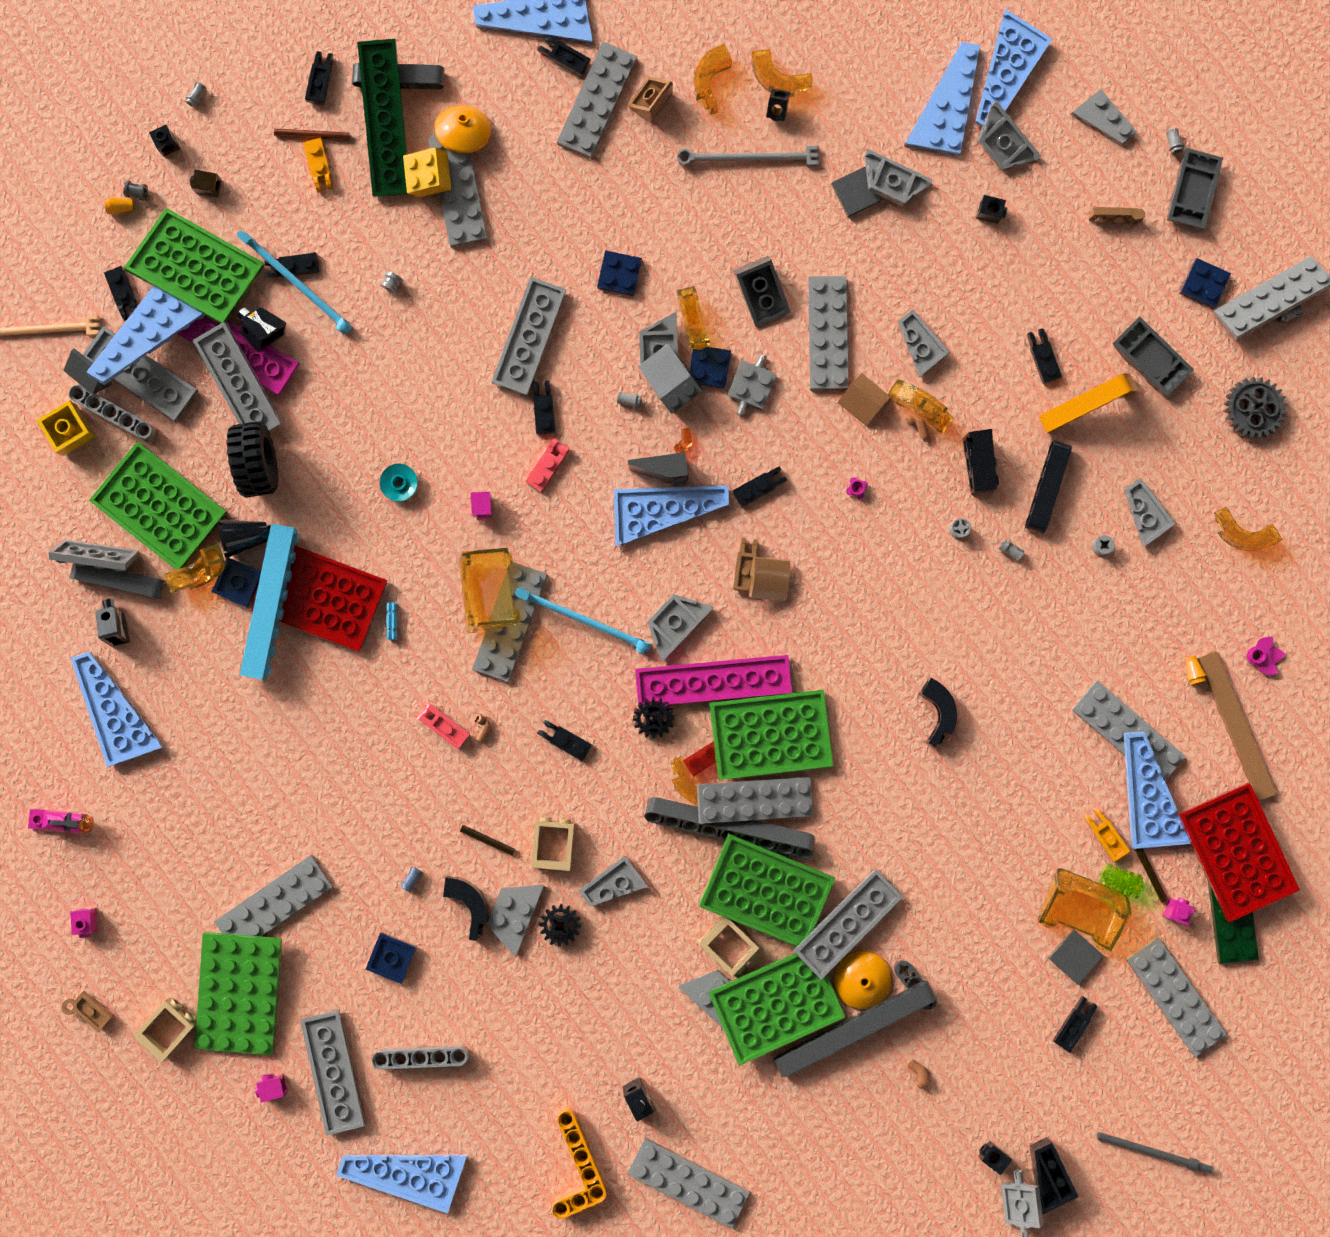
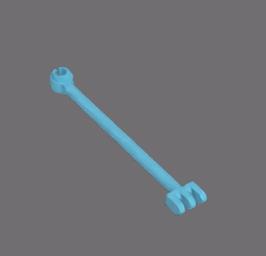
M243 231L237 233L238 238L255 250L337 323V330L344 335L346 332L349 333L353 326L338 315L278 262L251 235Z
M523 588L516 589L515 595L526 601L529 600L636 646L635 650L642 654H646L651 648L652 644L645 640L633 637L562 607Z

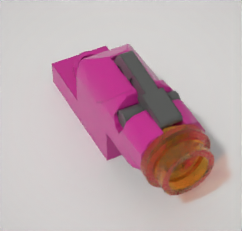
M30 809L28 828L86 834L92 831L94 820L88 814Z

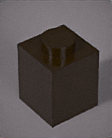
M194 170V175L190 178V186L196 194L218 198L222 179L217 173Z

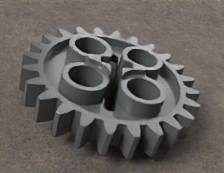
M1252 377L1250 380L1245 378L1242 380V383L1238 382L1235 384L1236 388L1232 387L1230 389L1232 394L1226 395L1229 401L1224 402V405L1228 406V408L1223 412L1229 413L1225 420L1231 419L1232 422L1229 424V427L1235 425L1234 432L1241 430V436L1248 433V439L1253 438L1254 435L1256 439H1259L1262 435L1265 438L1269 436V433H1275V428L1281 427L1279 422L1286 420L1282 415L1288 413L1286 410H1283V407L1288 404L1282 403L1286 396L1279 395L1282 389L1275 390L1276 383L1270 386V379L1263 383V377L1258 378L1257 381L1255 377ZM1255 391L1260 393V399L1255 397ZM1240 401L1245 404V410L1240 408ZM1266 406L1271 408V414L1267 413ZM1251 417L1256 419V425L1251 423Z

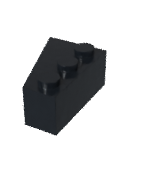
M992 429L968 432L962 440L971 494L992 492L999 486V478L995 470L996 459L994 456Z
M1045 1137L1031 1144L1030 1153L1034 1182L1040 1189L1042 1214L1078 1198V1194L1051 1140Z

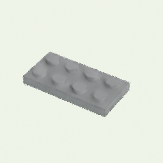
M63 540L49 551V560H56L57 563L70 562L75 563L77 566H94L97 569L111 568L117 572L125 571L139 558V550Z

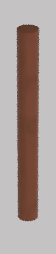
M274 128V136L350 140V132Z

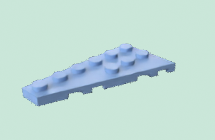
M505 0L473 6L475 24L479 28L510 30L513 33L523 32L528 33V35L548 36L554 39L565 38L569 39V41L576 42L578 40L593 44L585 0Z
M1007 9L1003 13L975 124L981 128L994 101H997L1006 111L1052 41L1051 37Z
M961 42L904 146L960 155L980 45Z
M153 286L88 369L87 375L103 385L107 384L123 373L125 368L139 362L141 357L147 353H152L174 338L176 333L182 329H187L192 322L197 319L200 320L204 315Z
M728 485L614 489L616 547L728 506Z
M86 652L71 658L107 767L164 748L92 652Z
M1145 732L1123 733L1131 848L1191 844L1177 815V808L1162 777L1160 767L1157 765Z
M344 1155L336 1176L448 1214L467 1155Z

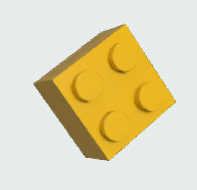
M435 147L403 156L408 194L421 198L451 190L447 152Z
M70 400L36 420L55 453L62 456L69 454L96 437L78 405Z

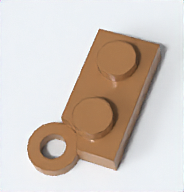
M85 991L76 1000H65L61 1006L63 1013L66 1015L78 1014L97 1032H100L113 1018L110 1012ZM68 1003L73 1005L72 1010L67 1009Z

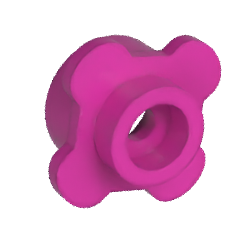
M853 477L849 481L850 486L846 489V493L862 499L868 484L866 481L857 480V478Z

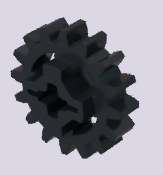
M652 697V701H648L645 698V704L639 702V709H634V714H636L633 715V721H636L634 727L639 728V734L645 732L646 738L649 734L652 735L653 739L656 738L657 734L662 738L663 732L669 733L668 727L673 728L674 726L672 722L675 720V715L672 714L673 708H668L669 702L663 704L662 698L658 701H655V697ZM642 714H643L644 717H645L643 723H642V721H641V715H642ZM664 714L667 716L666 722L662 718Z
M560 903L559 908L552 905V911L546 909L547 916L542 915L541 918L544 922L539 923V926L544 927L540 931V934H546L544 940L551 939L550 945L557 942L558 947L561 946L562 942L566 946L569 945V939L574 942L575 937L573 935H579L580 932L576 929L582 926V924L577 923L580 920V916H574L576 910L571 912L570 905L565 909L562 903ZM557 912H563V913H566V915H565V916H558V915L555 914V913H557ZM548 919H550V921L552 922V928L550 930H548L547 926ZM571 920L573 921V930H572V931H571V929L569 928V922H570ZM556 921H558V922H562V921H563V922L565 923L564 926H563L565 929H562V928L557 929V928H556V926H557V922H556ZM556 934H563L565 937H564V938H558V937H555V935H556Z

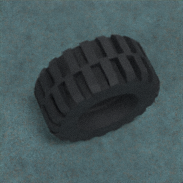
M260 421L231 426L228 429L226 445L230 472L237 491L245 498L273 494L278 488L276 452L268 427Z

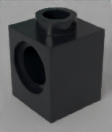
M772 88L766 118H770L773 121H785L791 92ZM774 105H780L782 108H777Z
M166 124L149 132L157 150L163 157L180 149L173 132Z
M983 195L976 218L998 224L1001 218L1004 219L1006 216V200ZM989 207L996 208L997 213L990 212Z
M991 1141L987 1144L985 1143L979 1150L980 1154L978 1157L981 1161L1000 1176L1012 1161L1007 1153ZM992 1153H998L996 1160H989Z

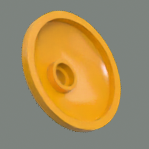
M456 105L442 111L435 121L434 129L437 140L443 147L456 153L478 151L488 143L491 137V123L488 117L481 110L472 106Z
M859 950L851 952L840 960L835 969V990L840 999L850 1007L861 1010L869 1009L883 1002L891 990L892 975L889 966L879 955L871 951ZM864 978L868 980L866 985L861 984V980Z

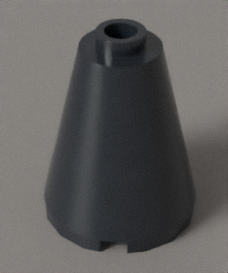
M218 520V525H222L219 527L223 551H228L224 553V557L234 556L267 542L271 525L260 521Z

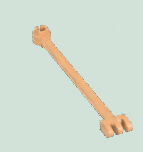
M86 316V322L0 328V336L86 330V335L97 336L100 330L93 329L101 328V323H93V321H100V316Z

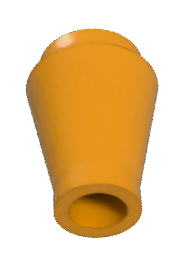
M116 197L105 199L106 213L114 216L133 211V199Z
M1197 657L1186 658L1187 680L1191 686L1206 682L1205 677L1207 675L1198 662Z

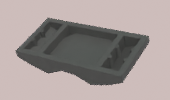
M1190 148L1185 149L1169 203L1167 221L1200 230L1205 229L1223 157Z
M1140 316L1112 343L1123 359L1135 367L1152 387L1166 397L1194 370Z

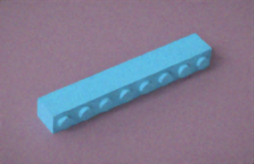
M271 523L240 670L241 676L267 680V677L271 675L272 665H270V662L276 653L274 643L280 634L278 624L284 615L282 605L288 596L286 586L292 577L290 567L296 558L294 548L300 538L296 528Z

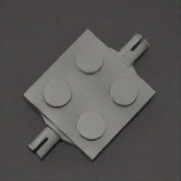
M759 354L756 364L743 360L740 361L727 394L728 397L740 403L736 414H740L742 417H744L747 407L763 410L775 380L776 374L763 367L767 358L763 354Z
M1015 1170L1013 1171L1015 1183L1004 1182L1001 1184L1005 1223L1021 1228L1022 1237H1030V1227L1041 1228L1044 1226L1039 1186L1024 1183L1022 1171Z

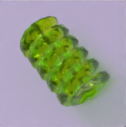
M1110 863L1106 864L1101 871L1099 885L1104 881L1105 888L1112 884L1113 891L1120 887L1119 893L1121 894L1126 889L1127 896H1130L1132 892H1134L1135 899L1140 896L1143 888L1142 875H1135L1134 872H1128L1126 869H1120L1118 866L1113 867Z

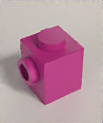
M490 491L471 492L472 516L479 521L488 520V517H493L492 494Z
M1180 897L1177 900L1169 898L1163 916L1188 926L1195 908L1189 906L1190 901Z
M96 908L70 911L72 935H79V938L91 937V933L98 931Z
M273 1073L264 1075L256 1083L257 1086L255 1087L256 1096L260 1098L261 1103L284 1097L288 1093L284 1074L273 1076Z

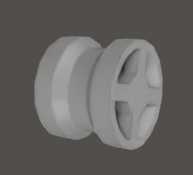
M386 271L385 279L381 281L380 286L397 294L398 286L402 284L403 279L392 272Z
M959 518L951 523L949 531L952 537L961 539L970 533L971 526L966 519Z
M1103 535L1092 542V550L1095 554L1103 556L1112 552L1115 544L1111 537Z

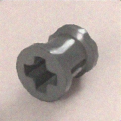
M127 180L124 184L123 194L126 198L131 196L145 201L148 196L147 184H133Z

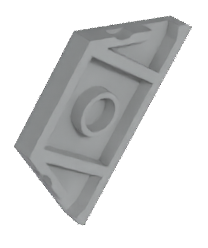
M994 101L991 104L978 137V143L1000 170L1040 159L1041 155L1000 104Z
M867 149L864 154L868 191L900 206H904L927 188L933 180L872 150Z
M676 312L639 332L640 364L668 343L678 355Z
M673 594L647 622L660 659L664 661L714 607Z
M542 884L501 888L488 920L487 926L514 956L519 951L544 887Z
M716 969L706 975H701L691 981L681 983L678 988L722 1027L708 991L726 984L730 980Z

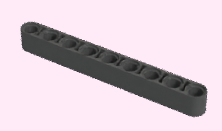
M651 797L647 802L644 818L654 824L726 840L729 833L774 852L805 859L813 856L815 837L807 832L756 820L699 824L698 807L658 797Z
M927 980L920 982L777 1055L773 1060L781 1076L787 1077L933 1003L937 997Z

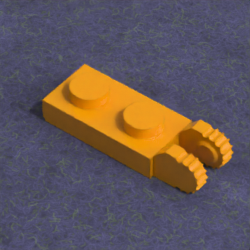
M318 138L303 142L311 177L317 193L322 192L319 181L321 178H325L326 186L329 190L333 189L330 177L332 175L322 139Z
M1096 808L1093 810L1094 814L1102 823L1096 826L1093 819L1088 815L1084 816V820L1092 829V833L1112 862L1116 863L1129 854L1130 850L1110 821Z

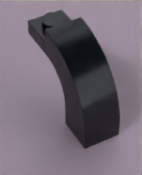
M928 678L919 695L929 700L935 706L938 713L937 724L926 742L931 747H936V745L940 746L945 738L944 732L952 735L957 721V709L955 701L947 688L935 679Z
M447 876L445 877L443 897L459 899L468 906L471 912L469 940L477 941L479 936L483 934L484 925L481 922H488L489 920L487 901L478 887L470 881L459 877Z

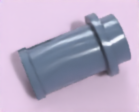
M411 866L405 880L401 881V888L410 893L412 890H415L414 886L422 871Z

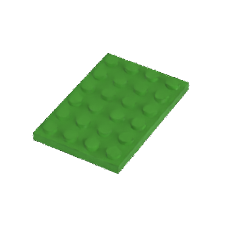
M166 208L126 263L124 269L221 324L227 322L265 265L264 262Z
M138 441L89 500L179 572L216 528L218 520H222L228 513Z
M824 690L709 703L718 780L833 766Z
M728 833L698 906L798 946L814 930L835 877Z
M215 932L203 933L194 1049L273 1055L282 938Z
M795 953L708 991L739 1066L845 1018L828 975L826 974L820 980Z

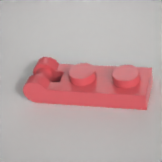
M553 438L525 482L542 493L568 454L570 447L567 445L563 446L559 443V440ZM554 449L560 452L558 457L552 454Z
M427 702L426 708L422 713L419 712L416 717L459 750L470 734L433 704ZM431 712L436 715L432 721L428 719Z

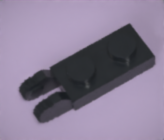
M545 36L543 41L551 46L553 50L550 51L543 46H539L537 48L538 52L582 77L591 59L559 40L556 41Z
M316 51L305 95L306 102L325 105L334 60L332 53H328L325 65H321L322 52Z
M316 252L276 259L294 276L320 272L318 254ZM266 260L264 261L265 266H272ZM277 270L266 272L267 278H285Z
M119 266L104 272L120 315L126 321L128 313L125 307L130 305L133 313L137 308V301L124 268Z
M1041 328L1038 329V334L1042 344L1037 345L1033 332L1027 333V338L1042 383L1045 384L1061 378L1062 375L1051 344L1048 342L1047 334Z
M550 380L545 381L546 395L539 396L538 381L533 382L537 435L556 433Z
M780 466L768 473L761 474L733 490L741 508L775 490L777 486L787 481L786 477H781L772 484L769 478L780 473L782 470Z
M544 720L543 724L556 730L553 737L542 730H539L537 734L549 740L551 744L584 761L592 744L563 727Z
M1084 996L1076 1003L1075 1008L1072 1009L1052 1040L1069 1053L1077 1044L1097 1009V1005L1092 1003L1086 1010L1085 1016L1080 1012L1087 1001V998Z

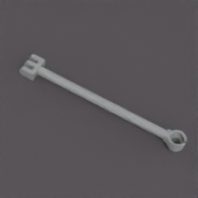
M806 146V152L694 154L687 149H682L678 152L677 161L680 165L687 166L694 161L806 160V167L820 166V161L812 159H819L820 155L819 153H812L818 152L819 146ZM687 157L688 160L684 162L681 158Z

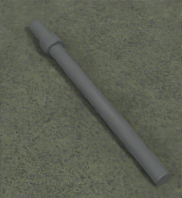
M1098 1132L1097 1140L1183 1165L1192 1171L1199 1170L1209 1174L1213 1172V1166L1200 1163L1199 1160L1191 1157L1187 1159L1105 1133Z

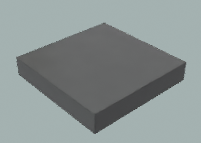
M866 166L831 183L847 217L882 201L881 196L868 191Z
M1072 929L1048 959L1079 985L1104 955L1077 931Z

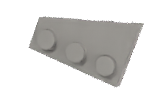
M1101 89L1070 114L1075 118L1078 117L1083 120L1089 127L1092 126L1101 131L1102 135L1120 146L1137 132Z
M914 309L898 321L899 328L920 378L948 355L949 351Z
M1141 478L1124 490L1143 547L1175 525V522Z
M623 856L581 888L579 892L591 907L647 888L648 885L628 858Z

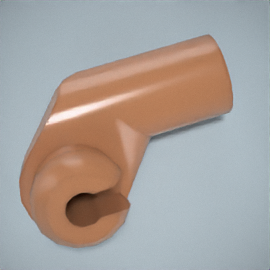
M912 413L906 417L908 425L915 424L917 426L920 438L929 436L926 421L917 413Z
M479 713L474 717V721L477 722L480 729L475 739L484 743L491 729V724L485 714Z
M912 1059L908 1068L917 1073V1087L924 1089L930 1082L928 1071L924 1066Z

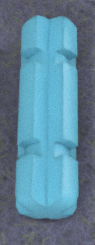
M387 603L388 632L386 638L388 640H397L398 614L396 611H398L397 603Z

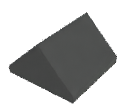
M73 348L63 370L91 394H95L113 384L110 381L103 385L88 376L87 371L93 363Z

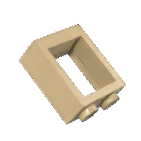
M540 817V820L535 821L531 868L570 871L575 823H571V819L559 818V822L551 821V817ZM540 826L569 829L566 861L538 859Z
M723 916L698 941L699 945L731 976L735 973L739 975L745 968L744 964L748 960L752 961L759 954L757 951L759 946L737 924ZM727 925L751 946L732 968L709 946L711 941Z
M171 998L165 1000L133 1035L161 1063L168 1059L196 1027V1017L192 1013L184 1011L181 1008V1003ZM165 1009L186 1026V1029L169 1048H166L147 1030Z

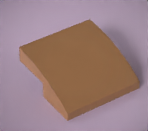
M753 557L750 571L752 582L749 596L758 599L787 601L790 561Z

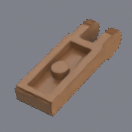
M1094 207L1088 213V220H1095L1096 223H1103L1106 220H1113L1114 223H1123L1126 220L1129 224H1138L1145 217V211L1138 208Z
M742 538L740 552H738L733 590L750 592L752 582L750 571L753 557H757L758 540L754 539L752 542V553H744L747 541L746 538Z

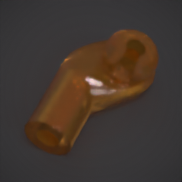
M690 428L681 429L682 440L674 445L675 453H686L692 446Z

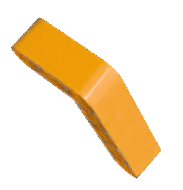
M1123 373L1038 417L1047 434L1116 399L1125 398L1139 390L1131 374Z
M570 1107L561 1109L558 1116V1125L584 1185L555 1199L552 1212L558 1219H564L602 1202L606 1197L607 1191L605 1181L576 1112ZM564 1114H569L572 1117V1120L570 1122L563 1121L562 1116ZM576 1132L580 1138L572 1140L569 1135ZM585 1151L588 1156L582 1159L578 1157L577 1153ZM587 1169H592L595 1172V1175L592 1177H588L585 1174V1171ZM598 1187L602 1189L603 1193L595 1195L592 1190ZM580 1195L584 1197L585 1201L578 1203L574 1198ZM562 1203L566 1205L567 1209L560 1211L557 1209V1205Z

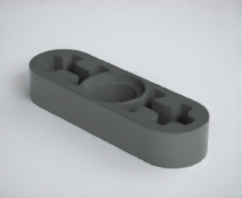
M899 960L895 963L894 972L907 989L910 988V982L914 979L923 982L922 978L908 961ZM900 965H907L908 967L906 968V971L910 975L914 973V975L910 976L906 980V982L904 981V979H906L907 976L903 972L899 973ZM937 999L923 1008L926 1010L933 1009L937 1004Z

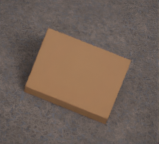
M649 76L628 104V107L652 123L673 94V83Z
M861 373L837 403L867 426L891 397Z

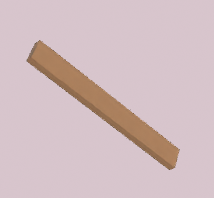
M1217 651L1197 658L1207 675L1205 677L1248 782L1251 784L1258 801L1276 795L1274 786Z

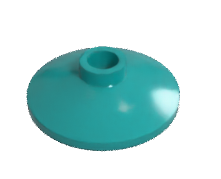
M397 463L388 466L382 472L379 485L382 493L388 499L400 502L413 496L418 486V479L412 468L405 464ZM399 480L403 481V485L401 487H398L396 485L397 481Z

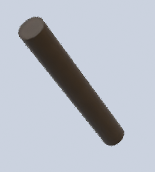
M462 825L461 833L513 856L515 848Z
M1143 848L1135 849L1161 903L1167 901L1168 898Z

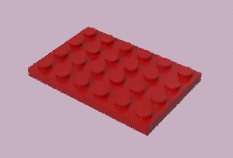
M295 545L294 552H296V558L294 563H291L290 571H292V577L290 582H287L286 590H288V596L286 601H283L282 609H284V615L279 622L360 652L388 580Z
M1247 782L1177 814L1227 922L1234 921L1300 891L1250 783Z

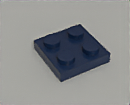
M605 250L597 289L634 296L642 258Z
M1196 258L1179 294L1214 309L1220 300L1231 273Z
M700 345L693 346L690 372L700 385L725 389L731 350Z
M228 557L223 564L212 592L249 607L259 584L261 571Z
M380 932L365 970L402 984L417 946Z

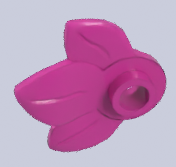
M1273 637L1261 638L1256 646L1251 647L1246 654L1248 662L1257 666L1261 673L1267 675L1277 674V668L1274 663H1277L1285 656L1282 650L1273 647ZM1254 653L1258 654L1257 660L1253 658Z

